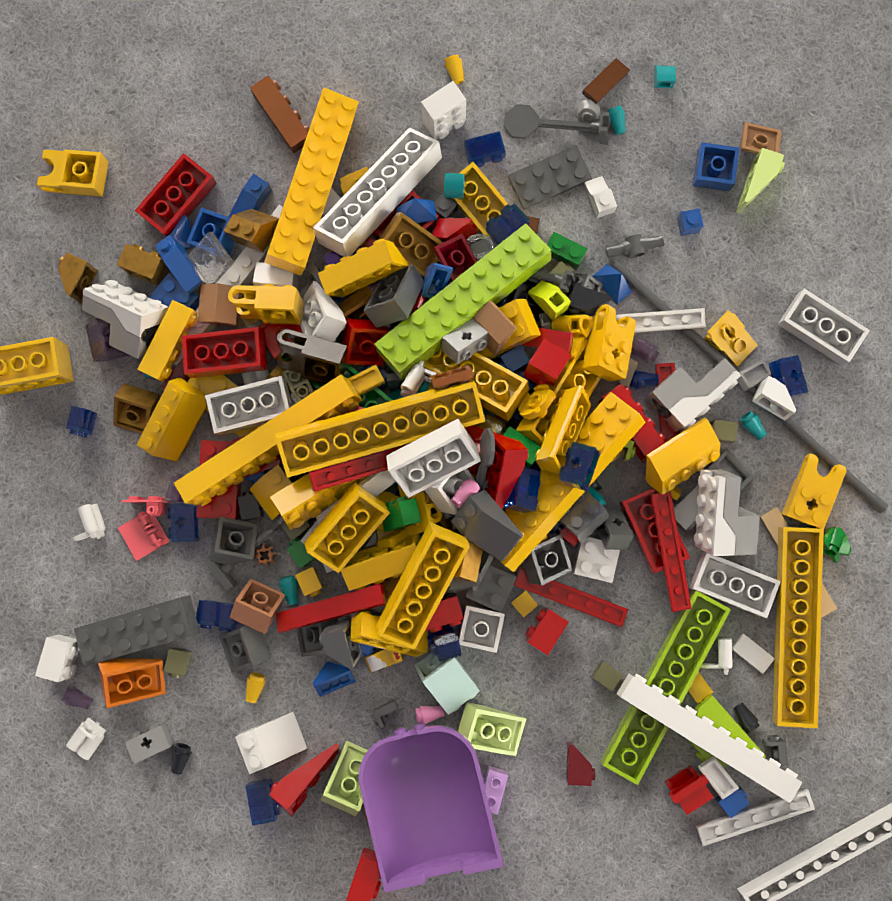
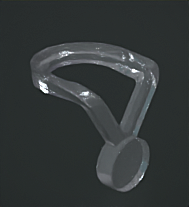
M485 234L472 235L467 239L470 248L471 243L478 239H484L489 244V250L484 253L474 254L475 258H482L494 249V243L489 236Z

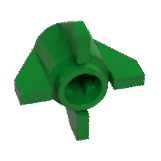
M834 526L828 528L823 535V553L831 556L833 562L837 563L840 555H850L851 546L843 529Z

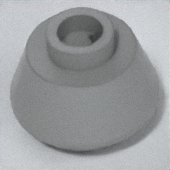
M590 99L580 101L575 107V116L579 122L592 123L600 115L599 105Z

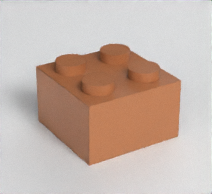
M250 578L235 600L230 618L266 634L276 618V613H279L286 594Z

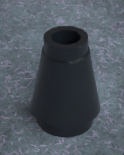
M743 702L733 708L741 729L745 730L746 733L760 726L758 718Z
M177 743L172 748L171 772L173 774H182L192 753L189 745Z

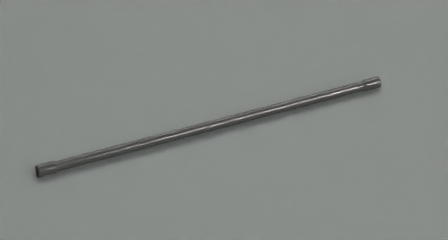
M619 260L612 265V268L622 273L626 282L658 311H672ZM694 329L680 330L715 363L724 359ZM753 386L746 391L754 397L757 387ZM774 415L831 468L838 464L842 465L792 418L789 417L784 421ZM846 468L844 480L879 513L884 512L889 505Z

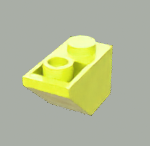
M543 280L528 291V294L552 321L568 310L571 302L557 286Z

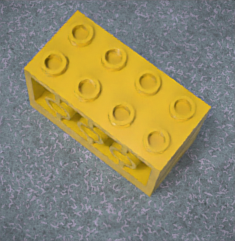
M54 337L0 346V395L74 382L69 346Z

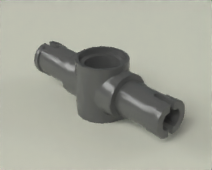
M640 234L626 237L625 241H622L621 244L607 246V257L610 258L623 254L629 258L640 257L648 249L664 246L663 235L649 238L642 237Z

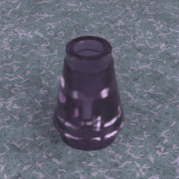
M68 686L61 701L65 702V705L88 710L93 698H90L76 687Z

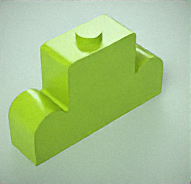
M709 694L694 707V710L697 711L696 716L699 718L707 717L714 722L713 727L719 729L721 726L731 732L729 737L734 740L736 737H739L748 743L746 747L750 750L756 748L761 751L712 695ZM688 740L698 751L695 755L702 763L713 756ZM717 758L723 767L727 765V763Z

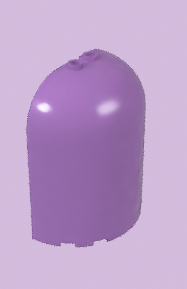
M425 723L414 725V729L406 730V728L396 729L393 735L374 744L362 759L359 769V785L384 892L421 885L425 883L428 877L463 870V874L467 875L504 867L476 751L463 734L452 728L425 726Z

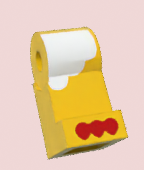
M385 649L365 657L370 672L386 668L404 660L401 653Z

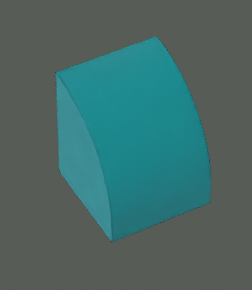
M655 65L654 88H673L676 82L675 66Z
M445 173L444 198L464 199L465 175Z

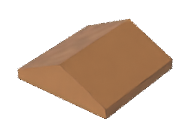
M745 122L739 144L740 150L758 154L762 148L779 153L781 130Z
M219 283L201 284L198 323L237 326L238 313L236 307L228 299L229 290L233 286ZM239 293L235 295L234 299H239Z
M491 300L473 316V319L488 332L486 347L494 356L498 355L517 327Z

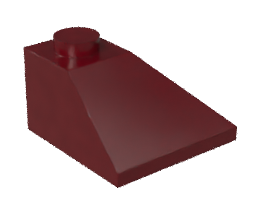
M463 234L433 247L441 265L453 267L449 278L451 282L478 262Z

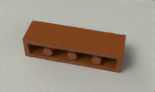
M268 75L252 85L250 89L253 96L294 154L303 148L309 127L306 124L302 125L300 122L301 116L296 109H291L289 106L291 102L286 94L282 96L279 91L281 87L276 80L272 81Z

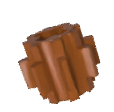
M263 544L262 549L256 548L258 553L253 558H258V566L264 563L267 568L270 562L276 563L274 556L278 555V553L273 552V545L268 548L266 544ZM269 551L268 556L270 558L263 560L264 555L262 553Z

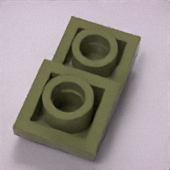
M290 370L282 372L297 403L314 392L309 380L302 378L300 373Z

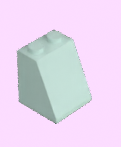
M445 642L414 665L424 685L448 715L457 711L462 704L473 699L480 692L475 682Z

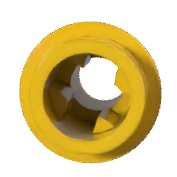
M458 54L445 58L444 66L452 81L456 85L463 83L465 80L462 59L459 58Z
M251 672L247 677L245 699L247 702L257 703V699L266 683L263 674Z

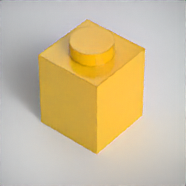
M315 567L295 575L304 596L310 595L312 598L320 594V589L324 588Z

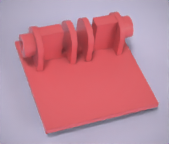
M128 496V500H122L125 503L146 504L147 514L162 517L165 514L166 504H170L169 501H165V497L148 496V500H145V497Z
M144 511L137 514V517L118 527L136 561L170 542L157 517L150 516Z

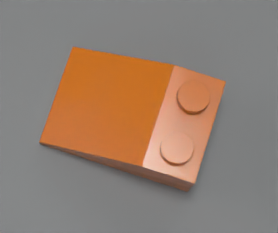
M116 658L98 663L102 697L106 708L166 694L162 659Z

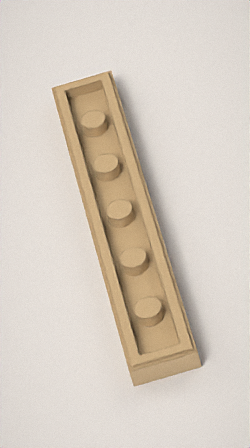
M776 507L759 518L778 548V527L789 526ZM823 583L821 618L837 609Z

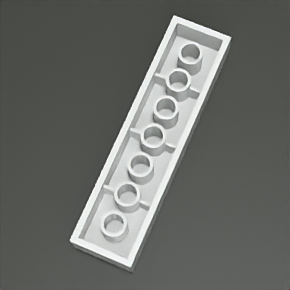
M409 128L313 227L318 243L343 257L351 256L440 161L442 154L439 141Z

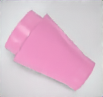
M470 478L467 481L464 480L451 499L453 505L460 508L470 495L480 491L479 485Z
M419 706V708H415L417 724H427L444 717V709L442 706Z

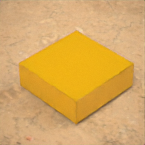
M526 590L511 602L523 618L538 606Z

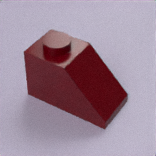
M567 742V784L592 786V780H595L596 775L595 768H592L591 763L572 742Z

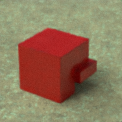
M544 339L529 361L524 377L535 382L536 386L547 383L554 386L561 371L569 362L571 354Z
M691 765L664 781L670 790L668 793L669 797L675 804L678 803L686 815L714 798L706 786L709 781L701 772L697 774Z

